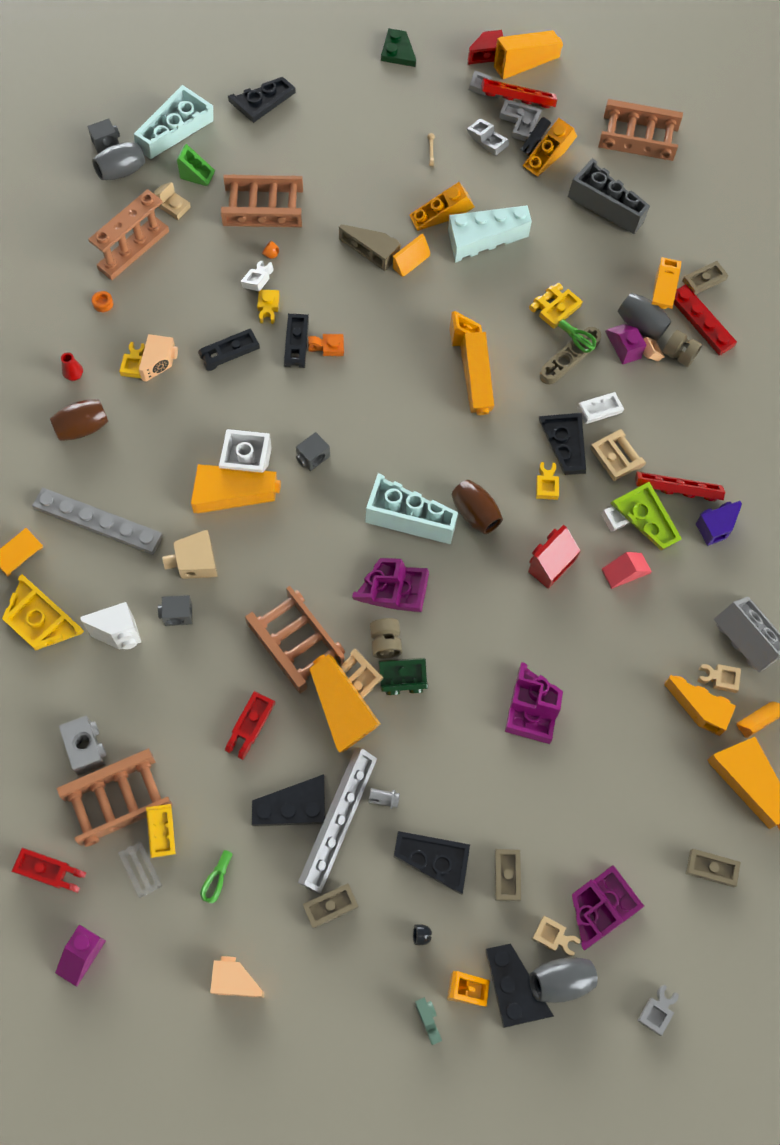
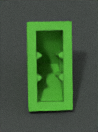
M187 144L183 146L177 158L180 179L204 186L209 185L215 169Z

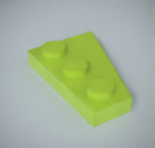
M650 482L610 503L660 550L682 539Z

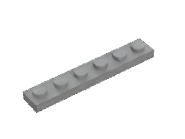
M43 487L32 505L34 510L154 555L163 537L161 532Z
M355 747L298 881L299 884L319 894L323 890L377 760L376 757L362 748Z

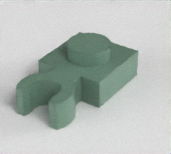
M425 997L415 1001L414 1004L431 1045L442 1041L433 1019L437 1014L432 1002H426Z

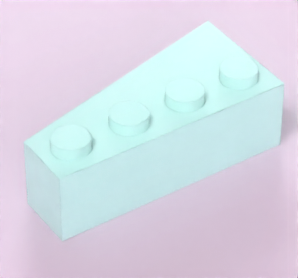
M182 85L134 133V142L139 144L146 157L152 159L213 122V105Z
M528 205L449 215L448 233L455 263L461 261L463 257L478 255L480 251L495 249L497 245L503 243L506 245L529 237L532 220Z
M378 473L366 507L365 523L451 544L458 512L434 500L429 501L423 498L422 494L416 491L411 492L403 488L402 484L396 481L392 483L386 480L385 476Z

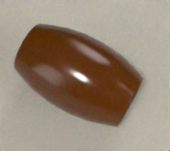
M99 399L73 403L59 410L50 418L54 431L60 441L83 438L98 431L109 422Z
M465 480L452 491L451 495L458 512L474 529L483 534H489L502 523L503 517L495 500L477 483Z

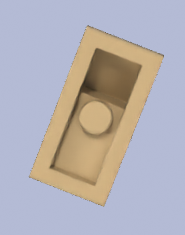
M172 182L161 185L153 192L163 202L158 207L177 220L191 208L190 202L175 193Z

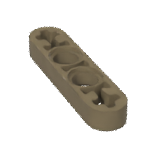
M588 327L584 331L595 337L596 348L600 343L602 334L596 327ZM577 339V341L579 342V344H580L582 347H584L585 349H589L587 346H585L584 344H582V343ZM572 340L542 366L540 380L545 384H554L589 353L574 352L572 347L576 345ZM560 358H566L569 361V364L562 365L558 362V360ZM554 370L553 375H551V374L548 375V376L546 375V372H547V373H550V372H552V371Z

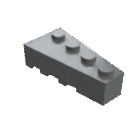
M592 158L573 178L568 197L635 234L643 225L650 205L632 190L627 191L619 179L615 181L609 176L610 172L605 168L601 169L598 167L597 161Z

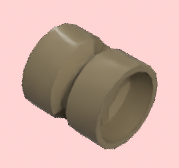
M676 330L667 342L663 353L671 358L677 357L679 363L689 367L703 344L693 338L688 340L686 334ZM683 347L687 348L685 352L681 351Z
M393 618L372 621L370 623L371 638L374 639L372 641L373 656L385 659L401 655L402 644L401 639L398 638L400 636L399 621Z

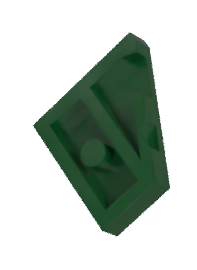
M388 28L381 53V61L416 67V57L406 31Z

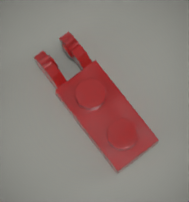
M253 692L232 730V735L225 747L226 752L230 753L233 751L240 737L245 742L239 750L238 758L243 760L246 757L251 744H254L275 705L274 700L258 692Z
M21 848L11 871L56 888L61 887L75 893L79 892L80 887L63 881L66 872L78 878H85L86 872L71 867L68 863L25 848Z

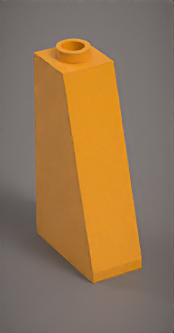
M553 30L497 38L494 68L504 80L557 59L561 54L562 40Z
M486 332L465 333L460 349L470 412L477 413V415H486L494 408Z
M198 464L191 500L193 513H204L275 501L276 493H280L281 480H277V473L273 471L261 473L222 469L219 466Z
M323 654L313 661L314 665L309 669L336 748L339 752H345L380 726L381 723L333 656L329 654L325 656Z
M756 737L717 752L707 759L712 768L768 829L777 826L780 830V781Z

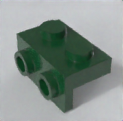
M425 658L379 661V671L384 677L380 682L381 692H386V695H398L403 690H409V693H422L423 689H428Z

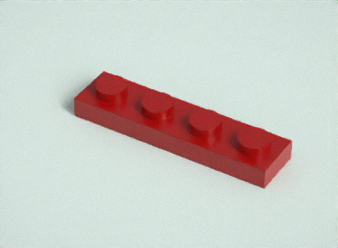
M483 78L481 85L482 91L488 96H495L497 94L507 100L519 99L525 104L538 103L543 108L556 107L558 100L556 94L485 78Z
M686 284L676 289L674 305L719 356L735 347L737 341Z
M638 471L635 477L636 486L640 487L650 482L653 489L661 490L665 494H674L675 492L681 493L688 498L699 496L704 497L705 500L715 502L717 499L724 500L726 493L723 485Z

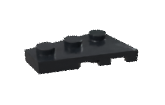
M582 413L539 416L540 424L564 475L586 474Z

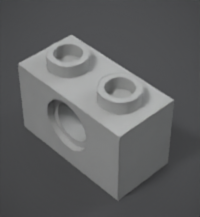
M86 715L59 726L72 769L77 775L105 765L103 757L107 756L103 743H98L96 735L100 733L95 721L91 722ZM90 740L87 748L79 749L82 741Z

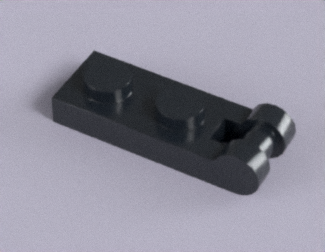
M288 313L284 367H291V365L299 366V368L306 367L309 314ZM292 353H293V354H299V357H291V356H292Z
M250 328L205 346L198 351V354L205 361L204 366L206 370L212 371L218 365L260 349V346Z

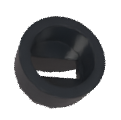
M415 924L413 928L414 945L428 944L432 939L430 936L432 935L431 929L423 924Z

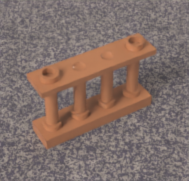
M608 99L604 112V119H609L607 132L602 131L598 147L673 161L678 149V144H672L673 131L678 132L683 112ZM617 121L628 123L626 135L615 133ZM636 124L647 126L645 138L634 137ZM654 128L666 130L664 142L653 140Z
M235 174L223 176L225 191H230L229 207H221L223 226L302 227L301 208H296L297 192H303V176ZM238 191H249V207H237ZM257 192H269L268 207H257ZM277 192H289L288 208H276Z
M147 189L88 239L91 244L103 252L104 258L96 265L98 270L111 280L115 279L169 232L168 226L160 221L154 212L163 202L150 190ZM147 217L148 221L140 226V222ZM133 228L134 233L126 239L125 234ZM118 241L119 246L111 252L110 247Z
M291 586L286 588L289 599L263 617H256L251 612L245 616L248 627L299 694L307 689L306 680L311 675L309 668L314 664L312 662L305 668L297 670L292 664L294 659L322 640L329 649L324 655L327 656L329 654L342 665L345 662V650L339 642L334 643L303 603L305 600L298 590L294 592ZM295 606L302 616L278 633L270 635L266 630L267 624ZM309 623L316 633L289 652L287 650L283 652L279 647L281 645L280 642Z
M149 748L57 788L59 797L62 800L72 802L83 834L74 837L80 846H92L99 842V838L146 818V807L167 804L173 806L168 796L161 799L150 771L151 764L156 762ZM135 771L141 773L152 801L151 804L138 809L127 780L128 774ZM112 781L118 782L129 814L115 819L104 790L105 784ZM89 791L95 792L106 824L95 829L91 827L81 800L82 794Z

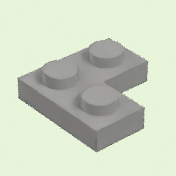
M505 99L499 119L516 123L512 132V138L526 142L530 136L529 132L534 130L539 121L542 109Z

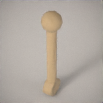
M429 133L427 136L430 154L429 165L434 166L433 140L435 136L433 133Z

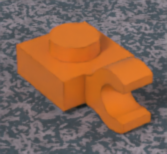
M323 334L322 339L316 336H309L308 351H323V356H344L343 334Z

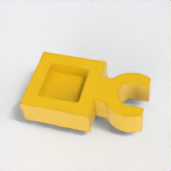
M261 289L259 291L257 308L260 311V323H263L265 317H270L271 324H274V312H278L279 290Z
M130 342V354L123 355L119 370L121 376L141 379L139 367L145 348L144 343H141L140 349L135 350L134 342Z
M541 462L539 467L541 475H537L536 499L558 500L559 476H553L556 471V463H552L551 470H546L544 462Z

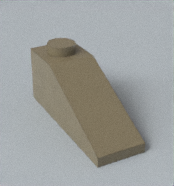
M343 224L339 226V240L384 271L393 264V255L400 251L401 246L397 239L382 232Z

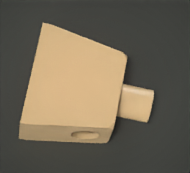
M208 530L175 541L173 543L175 554L162 557L165 570L178 567L179 574L183 579L218 577Z

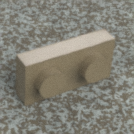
M715 261L684 276L682 282L696 295L727 280L728 274L719 262Z
M495 849V901H521L520 850Z
M691 849L686 874L736 887L741 862Z
M349 883L303 904L313 929L359 908Z

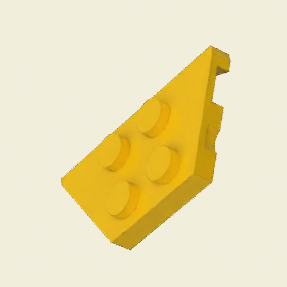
M23 574L19 576V584L15 593L11 595L10 604L6 608L2 619L35 651L81 635L84 632L75 621Z

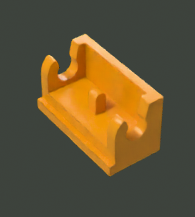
M27 528L0 548V570L7 577L29 557L43 548V545Z

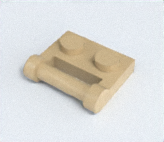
M622 429L591 444L590 447L613 481L634 470L641 469L646 464L645 460L642 457L640 458L625 438L626 434ZM615 442L619 443V445L622 447V449L625 451L627 456L632 461L631 463L628 462V460L620 451Z
M355 648L350 653L351 656L340 667L346 674L357 662L360 663L361 667L349 680L360 696L364 698L384 677Z

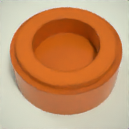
M99 291L92 296V304L96 311L107 312L113 307V299L110 293Z

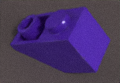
M741 501L734 503L726 502L718 509H707L700 514L696 526L707 546L728 538L733 531L740 512Z

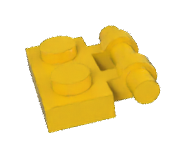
M560 283L547 288L546 293L536 297L529 306L532 312L542 309L539 317L553 329L558 326L562 319H567L579 309L583 303L569 289L562 293L563 286ZM550 299H555L551 303L548 302Z

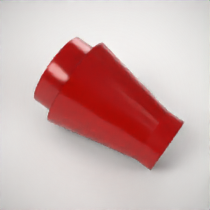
M69 352L62 354V375L70 381L80 379L83 373L81 364L74 358L73 354Z

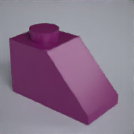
M622 324L606 329L605 332L622 365L642 358L646 343L638 328Z
M79 925L64 947L55 973L77 987L106 940Z

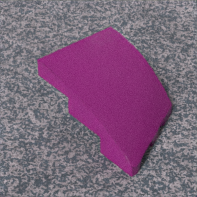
M380 558L374 565L373 570L364 578L365 582L357 592L354 591L352 598L375 606L422 612L429 571L427 568L406 567L402 559Z
M521 662L510 703L505 732L550 744L553 739L555 720L561 710L563 691L557 686L550 684L542 675L537 676L527 668L528 665Z
M614 865L594 880L591 879L572 894L583 950L585 951L645 907Z

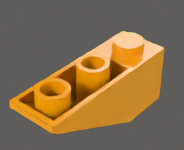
M558 118L522 166L537 177L541 175L567 151L576 139L577 135L574 128Z
M457 182L409 215L416 230L419 231L449 221V215L467 213L475 208L468 192L460 182Z
M661 257L654 283L653 305H657L661 309L673 308L681 270V261Z
M669 676L664 683L665 687L699 727L718 736L723 734L728 727L736 705L731 704L725 697L710 694L704 687L693 686L687 683L680 676Z

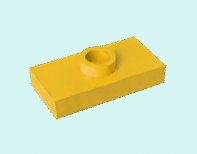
M171 804L146 807L150 857L176 854Z

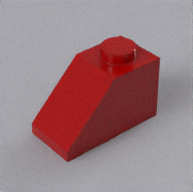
M502 30L484 31L469 47L468 65L495 61L497 38L504 37Z

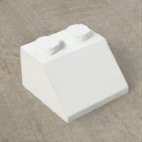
M227 429L219 468L263 473L269 465L272 449L270 434Z
M126 602L80 617L91 637L119 650L131 649L138 643H141L135 619Z

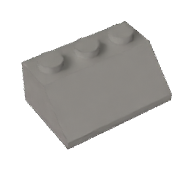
M749 597L733 602L714 618L717 628L732 640L733 647L738 652L743 653L747 658L748 665L752 669L761 672L780 659V633Z

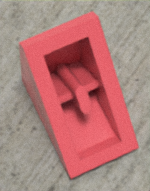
M626 552L602 568V572L611 589L652 572L643 554L637 552Z

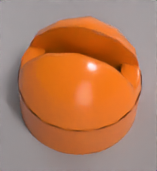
M270 241L262 254L267 258L274 259L279 254V248L273 241Z

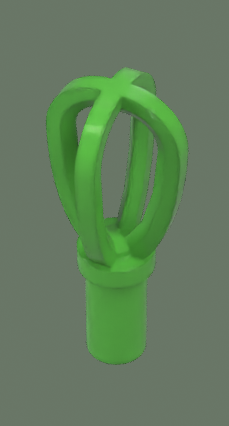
M564 319L559 322L558 326L569 334L575 345L582 352L589 353L595 349L596 339L593 335L586 331L578 330ZM580 334L589 337L592 340V343ZM577 339H578L582 344H584L585 346H587L589 349H585L584 347H582V346L579 344V342L577 341Z
M227 850L223 851L217 866L201 888L200 895L203 901L207 903L217 901L223 886L226 868L233 853ZM219 875L218 884L213 896L207 898L205 896L207 889L213 879Z

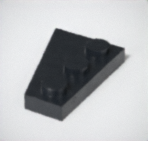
M280 77L263 83L260 88L254 90L250 88L245 89L244 93L237 96L235 94L228 95V101L254 123L295 94L296 89L284 77Z
M324 774L252 800V826L323 824L325 820Z
M398 831L394 858L455 892L463 894L470 844Z
M511 943L486 949L503 1028L554 1017L547 1003L537 1001L533 996L529 981L530 975Z

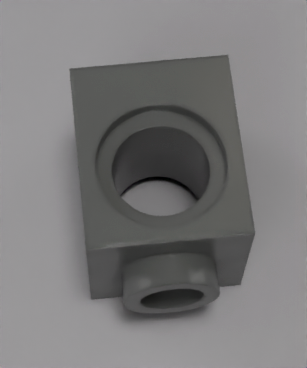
M109 118L87 126L97 153L110 146L119 144V130L116 125H112Z
M315 432L296 446V459L302 467L306 466L312 471L330 457V446Z
M190 595L162 597V605H158L159 619L162 618L165 626L193 625Z

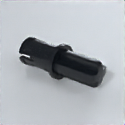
M542 117L534 130L529 132L530 136L520 150L530 156L539 141L541 142V138L551 125V122Z

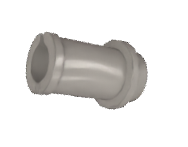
M371 788L369 803L390 806V809H393V807L398 808L400 793H396V790L389 792Z

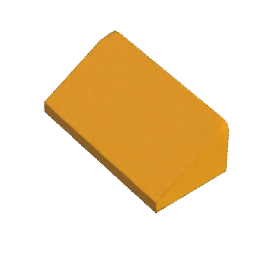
M420 234L393 255V269L402 277L431 255L423 234Z
M769 702L737 722L736 725L744 737L749 738L779 719L780 703Z

